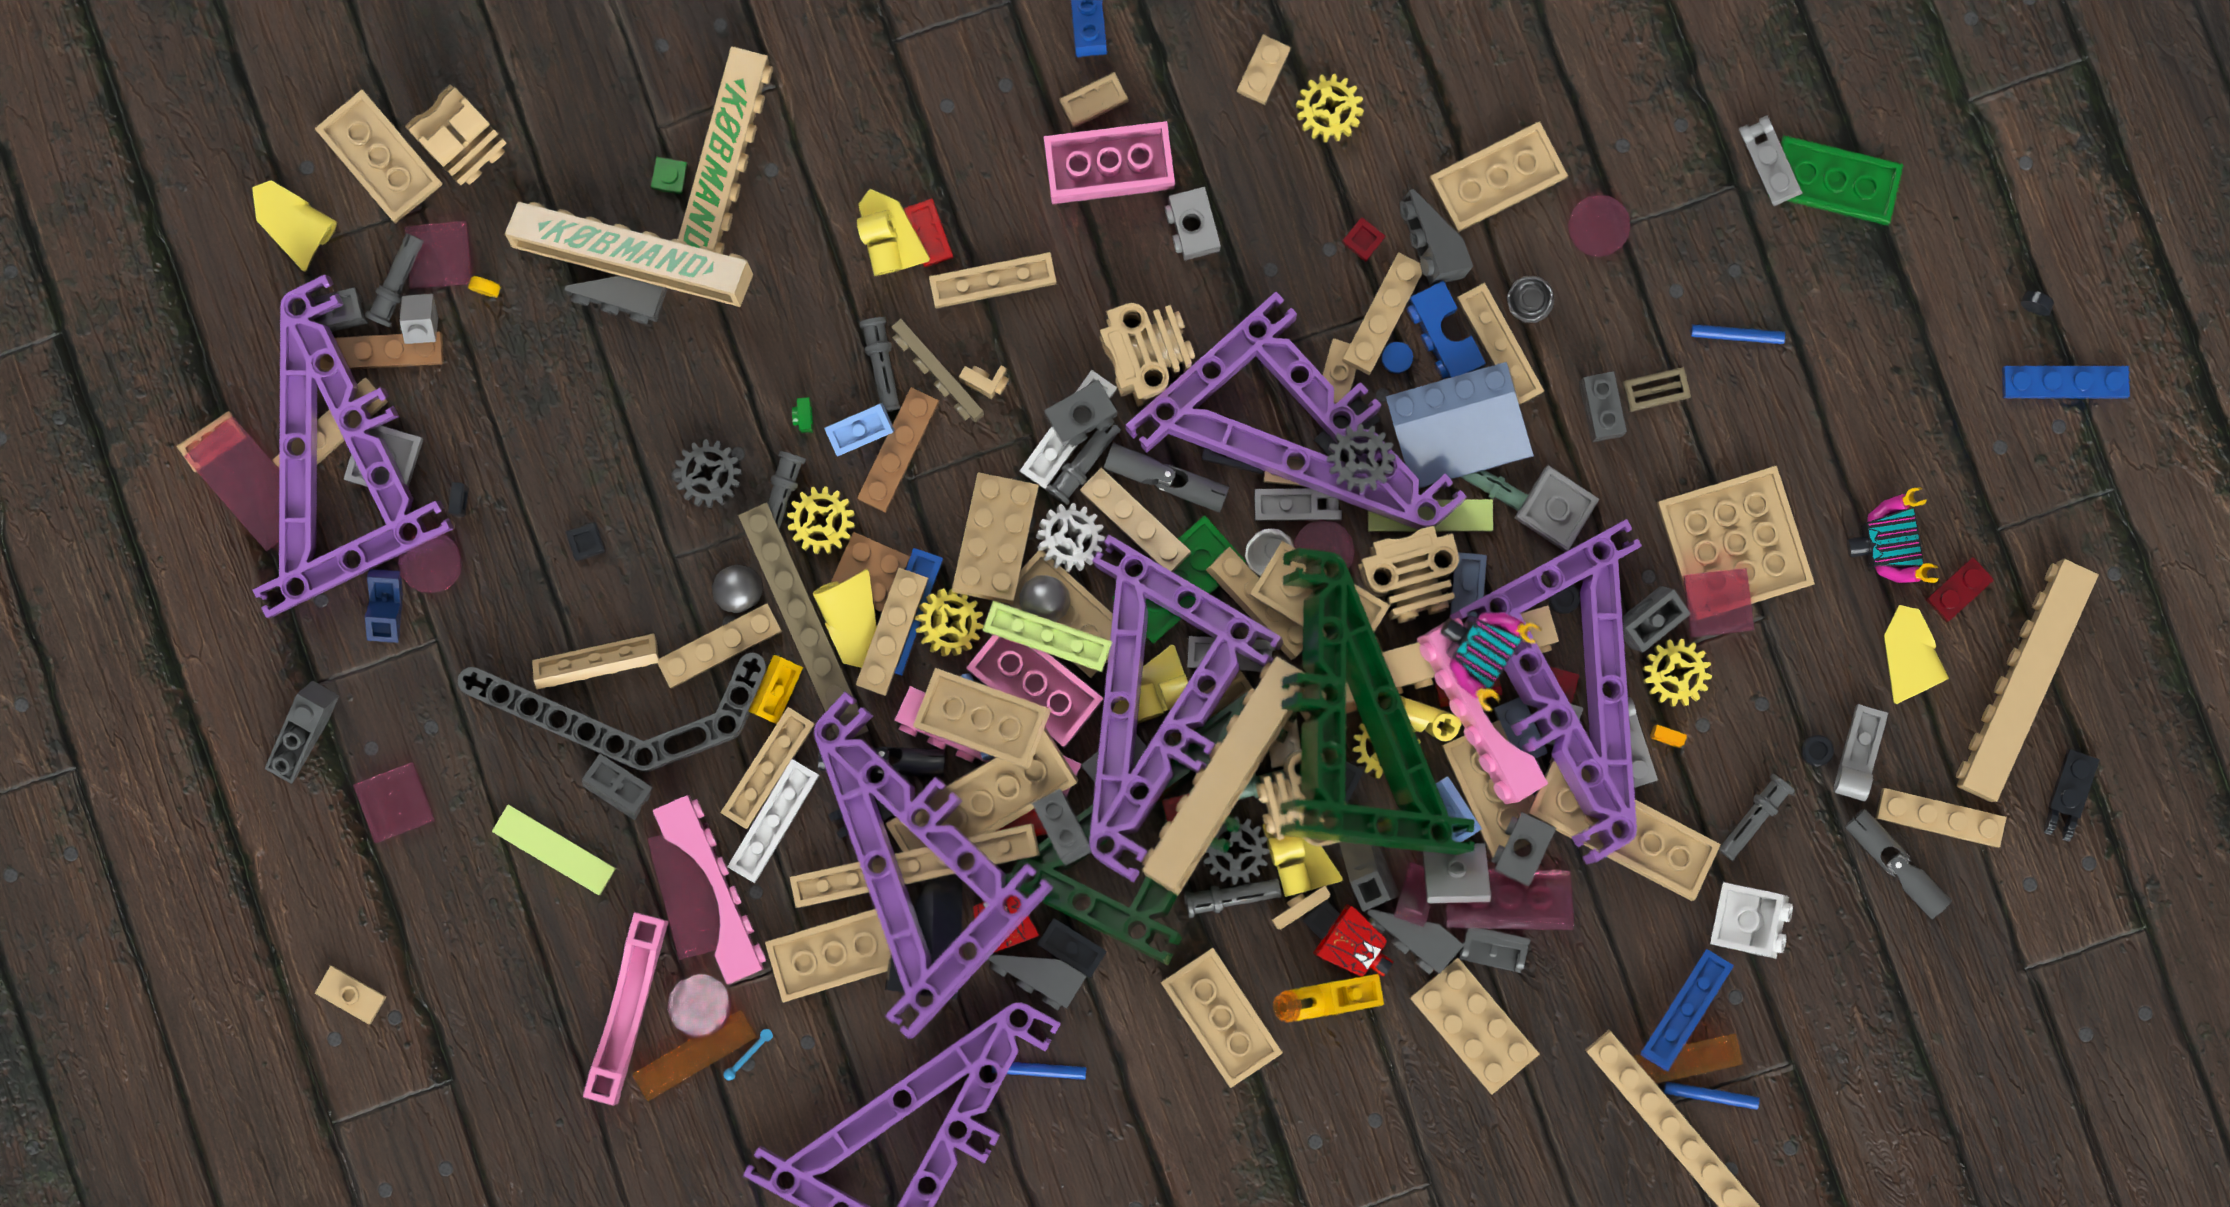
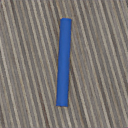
M1705 325L1691 326V337L1784 344L1785 332Z
M1013 1062L1007 1074L1085 1080L1086 1067ZM992 1066V1073H997L996 1068Z
M1667 1081L1664 1085V1094L1756 1110L1759 1107V1097Z

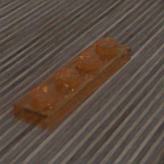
M739 1010L633 1073L632 1076L648 1102L755 1039L757 1035L743 1011Z
M1736 1033L1685 1044L1668 1072L1644 1058L1641 1054L1632 1055L1655 1084L1743 1065Z

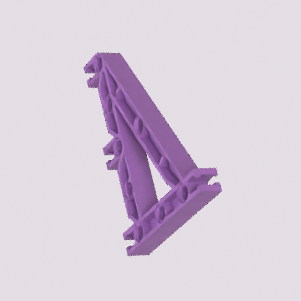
M327 275L316 278L288 292L281 300L279 577L253 589L256 598L261 597L264 600L268 598L267 591L280 587L286 599L275 607L268 608L267 605L261 607L266 618L274 617L454 529L450 519L447 518L443 520L444 522L441 523V527L426 531V527L421 519L433 511L436 514L442 512L444 507L441 501H434L409 513L414 500L385 440L369 433L371 430L398 418L399 415L395 407L392 406L385 410L386 414L371 419L366 407L377 399L383 401L389 397L386 389L378 388L354 400L358 385L330 328L314 322L315 318L344 305L339 294L331 296L330 301L315 305L311 294L322 287L327 288L334 285L331 277ZM302 298L306 303V309L301 315H295L292 305L295 300ZM329 354L334 360V366L331 370L325 372L320 367V360L323 356ZM318 385L386 525L313 560L316 551ZM352 411H358L362 418L357 428L350 427L347 421ZM300 438L305 443V450L301 455L297 456L293 453L291 446L295 439ZM380 467H385L389 471V480L381 485L377 482L375 473ZM408 523L414 524L417 528V535L411 541L403 536V528ZM352 550L358 552L361 557V562L356 568H352L347 563V555ZM295 578H299L304 582V591L300 595L294 594L291 590V582Z
M1277 292L1272 294L1126 424V431L1132 438L1138 435L1136 429L1148 420H1152L1154 425L1158 427L1148 439L1144 436L1139 439L1141 447L1146 453L1165 436L1170 434L1417 530L1431 526L1435 528L1466 499V495L1461 490L1452 495L1454 500L1445 507H1441L1432 498L1442 487L1445 489L1453 484V481L1446 474L1438 479L1422 495H1419V479L1392 450L1388 451V454H1393L1396 458L1395 461L1389 462V464L1394 469L1392 474H1385L1387 478L1385 484L1376 481L1377 488L1375 491H1372L1369 485H1367L1363 493H1359L1358 486H1353V489L1349 492L1347 491V482L1344 481L1340 485L1336 483L1339 477L1338 473L1330 475L1329 469L1334 466V463H1328L1326 455L1209 410L1197 409L1256 356L1337 444L1335 435L1339 433L1345 437L1346 431L1334 425L1333 419L1336 416L1342 415L1347 417L1350 421V428L1353 432H1356L1359 424L1364 425L1380 411L1381 404L1376 398L1368 404L1369 408L1358 416L1348 407L1358 396L1361 398L1368 392L1361 382L1339 402L1334 404V387L1289 339L1277 338L1296 321L1297 313L1290 308L1284 314L1285 317L1276 324H1271L1269 319L1265 317L1274 306L1279 307L1284 302V299ZM1254 325H1260L1266 330V334L1256 338L1249 333V329ZM1207 366H1215L1219 369L1220 374L1214 379H1209L1204 376L1203 370ZM1296 370L1304 371L1308 379L1304 383H1296L1291 378L1292 372ZM1169 407L1173 410L1174 415L1168 420H1162L1156 414L1159 408ZM1356 439L1354 441L1356 443H1367L1369 440ZM1378 449L1374 454L1376 462L1382 461L1381 452ZM1355 453V463L1364 462L1367 464V455L1365 453L1361 456ZM1296 456L1302 459L1304 466L1300 470H1292L1288 467L1286 461L1290 457ZM1340 461L1342 467L1344 468L1347 463ZM1355 474L1353 476L1355 478H1368L1366 474ZM1424 506L1429 507L1434 512V518L1427 521L1422 520L1417 510Z
M1627 519L1450 615L1452 619L1458 617L1463 619L1472 611L1476 612L1477 617L1482 613H1492L1489 604L1493 602L1498 606L1499 613H1506L1524 621L1520 614L1521 612L1570 585L1583 580L1580 601L1590 739L1537 643H1529L1522 638V641L1504 669L1523 704L1538 708L1537 712L1511 725L1514 734L1519 736L1522 734V730L1529 727V723L1536 722L1543 734L1537 740L1535 737L1528 739L1529 742L1522 745L1524 752L1529 753L1555 739L1552 757L1583 813L1599 819L1597 823L1572 836L1577 847L1582 846L1583 842L1591 839L1590 835L1596 832L1599 839L1603 842L1604 846L1597 851L1594 848L1589 851V854L1583 856L1586 864L1596 862L1630 843L1637 833L1618 559L1642 547L1638 539L1631 543L1626 541L1622 543L1624 549L1618 551L1610 539L1614 533L1617 535L1624 530L1626 533L1632 530ZM1593 546L1600 549L1602 553L1601 560L1594 556ZM1542 574L1549 577L1551 581L1550 588L1542 583ZM1529 631L1528 637L1534 640L1531 632ZM1521 657L1529 662V671H1525L1521 667ZM1603 684L1610 687L1612 692L1610 698L1604 695L1602 690ZM1552 712L1559 716V727L1551 722ZM1582 768L1590 772L1591 779L1589 783L1582 778ZM1613 823L1617 824L1621 829L1620 838H1617L1612 832Z
M1108 535L1104 541L1107 546L1106 551L1111 554L1115 549L1124 558L1121 560L1120 565L1116 567L1104 561L1102 558L1104 554L1098 551L1092 560L1097 569L1116 579L1110 637L1112 645L1108 657L1090 832V849L1092 854L1101 863L1134 882L1140 872L1132 868L1126 869L1117 860L1120 858L1123 850H1128L1138 855L1136 859L1140 862L1143 861L1148 852L1125 838L1124 835L1139 831L1174 774L1170 760H1176L1195 773H1198L1201 768H1206L1207 765L1199 760L1195 762L1184 753L1188 750L1189 745L1194 743L1204 748V752L1210 755L1215 744L1191 729L1205 726L1239 672L1240 666L1237 653L1264 667L1268 662L1272 663L1273 658L1265 653L1261 655L1251 648L1256 638L1260 637L1270 642L1271 646L1277 650H1280L1283 640L1278 634L1111 535ZM1139 564L1143 566L1140 575L1136 577L1127 575L1128 569L1132 565ZM1185 596H1193L1196 598V601L1192 607L1183 608L1180 606L1181 599ZM1146 599H1149L1215 638V641L1133 769L1148 622ZM1239 627H1245L1249 630L1248 636L1243 640L1233 638L1234 631ZM1205 680H1213L1216 682V686L1212 692L1203 693L1200 691L1201 683ZM1119 701H1127L1129 703L1128 710L1123 714H1116L1113 711L1114 705ZM1172 733H1180L1182 735V740L1177 746L1166 744L1167 737ZM1139 786H1146L1149 788L1148 795L1142 800L1134 799V790ZM1106 839L1114 840L1115 847L1110 853L1103 854L1099 851L1102 841Z
M844 692L818 720L814 728V735L905 991V995L886 1014V1017L891 1022L899 1025L903 1021L899 1016L912 1005L920 1014L909 1028L903 1026L900 1031L907 1038H914L1054 887L1044 879L1039 883L1041 887L1027 898L1026 895L1020 892V888L1030 875L1033 877L1037 873L1031 865L1026 864L1006 885L1005 873L958 828L952 825L941 826L963 801L953 792L948 796L950 800L939 810L936 811L932 808L929 802L939 789L942 790L947 786L936 777L915 799V788L877 751L861 739L851 740L873 715L864 707H861L858 710L859 714L847 725L841 722L840 716L850 704L854 705L857 702L852 695ZM835 724L839 727V735L836 739L828 741L826 730L829 726ZM877 767H882L884 778L881 782L874 784L870 778L871 772ZM874 796L988 904L932 966L931 955ZM927 810L930 816L929 821L925 826L919 827L916 824L915 817L919 811ZM966 853H972L975 857V864L969 870H964L960 864L962 856ZM878 856H883L886 860V867L882 872L875 873L872 863ZM1017 896L1020 899L1021 906L1016 913L1011 914L1006 909V902L1010 897ZM972 942L977 947V955L972 960H966L962 953L963 948L966 944ZM925 989L931 990L934 996L932 1004L928 1007L922 1006L919 1000L921 992Z
M1022 1002L1013 1003L788 1160L762 1146L758 1147L754 1156L759 1160L761 1157H764L777 1167L771 1179L754 1172L755 1168L751 1165H748L743 1176L799 1207H834L837 1202H844L849 1207H870L815 1175L828 1171L969 1073L967 1081L898 1207H934L958 1164L954 1147L985 1163L991 1151L986 1148L983 1154L968 1144L967 1140L970 1138L973 1130L992 1137L990 1141L992 1145H995L1000 1136L999 1132L980 1123L971 1116L986 1112L1017 1056L1019 1049L1015 1035L1046 1051L1052 1040L1046 1038L1045 1042H1042L1028 1032V1028L1032 1025L1033 1019L1036 1018L1052 1025L1053 1027L1050 1032L1055 1034L1061 1022ZM1022 1009L1027 1013L1028 1021L1025 1026L1016 1027L1011 1023L1010 1015L1012 1011ZM982 1066H994L998 1074L997 1079L989 1083L984 1082L980 1077ZM899 1090L908 1091L912 1097L911 1104L906 1108L899 1107L894 1101V1096ZM959 1120L965 1123L967 1133L964 1137L956 1138L951 1135L949 1127L952 1122ZM788 1171L793 1174L795 1178L793 1187L783 1188L779 1184L778 1177L781 1172ZM928 1176L935 1180L936 1190L933 1193L926 1194L920 1190L919 1181L923 1177Z

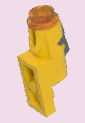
M1379 974L1283 991L1273 1001L1274 1013L1280 1020L1294 1022L1384 1005Z

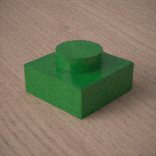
M657 157L651 188L653 190L683 195L688 163Z
M809 397L797 398V407H792L793 426L799 425L801 433L814 432L812 402Z

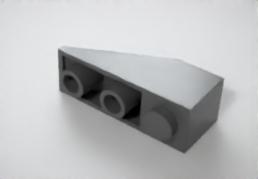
M1414 189L1409 190L1400 202V213L1408 224L1412 246L1417 249L1423 275L1427 276L1430 286L1442 281L1446 283L1463 279L1473 267L1464 239Z
M623 276L566 285L564 289L571 296L570 300L584 306H588L589 302L601 305L600 310L613 315H618V312L622 311L630 314L629 319L642 324H647L648 320L657 322L667 292L665 287Z
M311 681L297 693L265 766L267 771L291 784L294 782L329 721L339 698L338 694L314 681Z
M1339 842L1349 881L1362 911L1369 910L1401 896L1379 846Z
M1371 909L1366 911V914L1370 917L1368 922L1380 934L1386 930L1392 935L1394 939L1391 943L1404 954L1411 951L1417 956L1418 960L1415 963L1429 975L1432 971L1440 974L1464 946L1439 924Z
M992 954L988 958L992 962L989 968L1003 977L1009 972L1018 978L1016 985L1031 994L1034 989L1045 995L1042 1001L1056 1010H1059L1061 1006L1067 1009L1086 978V975L1060 959Z

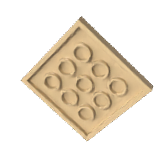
M1777 466L1657 502L1694 621L1815 584Z

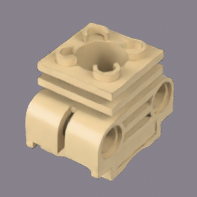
M449 85L438 95L431 108L422 114L416 115L405 125L408 131L460 185L464 182L468 185L474 182L482 174L479 169L487 161L494 163L505 152L502 147L507 144L489 126L490 124L473 105L452 85Z
M1136 303L1125 304L1106 311L1109 318L1106 320L1108 327L1100 330V341L1105 354L1114 366L1116 373L1115 382L1120 396L1133 393L1137 407L1151 403L1168 388L1169 373L1167 368H1170L1172 377L1176 378L1179 377L1180 363L1185 373L1192 366V363L1195 362V354L1190 341L1184 342L1181 335L1184 333L1182 328H1185L1179 311L1173 313L1171 305L1165 307V320L1162 319L1159 309L1153 311L1152 325L1145 309ZM1133 318L1138 320L1140 325L1136 328H1129L1124 322ZM1150 376H1155L1161 380V383L1158 386L1152 387L1146 384L1145 380Z
M1434 526L1420 529L1406 538H1388L1374 542L1372 544L1373 547L1369 548L1371 557L1361 559L1362 563L1358 564L1363 585L1368 593L1376 597L1394 594L1385 602L1390 605L1389 608L1397 606L1388 614L1390 620L1397 618L1399 623L1416 619V616H1419L1418 612L1428 610L1429 615L1447 610L1446 608H1449V603L1455 599L1453 592L1442 595L1443 592H1446L1451 587L1450 580L1441 583L1439 581L1447 578L1457 568L1459 563L1458 550L1453 533L1437 538ZM1440 555L1446 558L1448 567L1439 568L1434 562V556ZM1374 573H1384L1388 578V584L1378 585L1374 580Z
M1302 749L1290 753L1285 758L1283 766L1286 779L1283 778L1282 773L1276 771L1272 772L1274 782L1271 783L1270 776L1264 774L1259 775L1261 783L1256 784L1259 801H1262V803L1266 802L1268 814L1263 815L1266 831L1269 834H1273L1278 840L1285 839L1284 835H1280L1281 825L1292 823L1294 818L1300 819L1301 825H1303L1302 813L1289 811L1288 815L1280 814V803L1296 798L1306 799L1301 793V775L1298 776L1294 769L1297 761L1302 759ZM1321 816V821H1322V823H1323V825H1324V824H1325V823H1324V819H1323V817ZM1303 838L1314 846H1324L1338 842Z

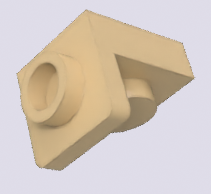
M1002 365L992 381L988 379L990 374L977 366H973L972 369L964 366L959 375L961 383L990 399H993L995 393L1001 395L1009 378L1006 377L1007 368Z

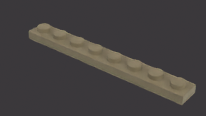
M764 503L738 516L825 712H827L844 692L852 696L853 694L768 503ZM857 703L854 705L850 704L840 716L841 722L847 725L859 714ZM834 724L832 727L838 737L839 727ZM866 724L854 737L869 731Z

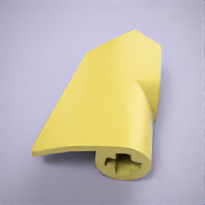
M272 180L252 187L256 220L300 269L306 272L319 245L326 244L333 235L337 222L309 206L308 202Z
M869 189L858 204L861 217L857 219V228L862 242L868 246L874 276L896 272L928 262L930 257L900 202L873 189Z
M868 569L840 584L837 581L831 582L813 592V596L826 621V628L843 664L860 668L863 666L877 628Z
M1899 605L1884 634L1894 704H1898L1949 679L1935 651V640L1920 610Z
M1170 645L1143 666L1137 724L1164 714V711L1172 709L1188 684L1174 645ZM1127 701L1117 702L1113 708L1114 713H1125L1129 708V703Z
M1400 696L1414 731L1422 732L1425 729L1427 733L1441 741H1449L1456 737L1462 724L1459 717ZM1440 721L1444 722L1442 728L1437 727Z
M1263 823L1264 835L1268 839L1266 841L1267 846L1270 850L1272 862L1277 866L1285 897L1342 882V876L1322 846L1311 845L1302 837L1284 835L1285 839L1278 840L1273 834L1267 833Z

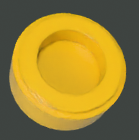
M473 276L470 279L468 288L475 292L498 298L501 286L488 279Z

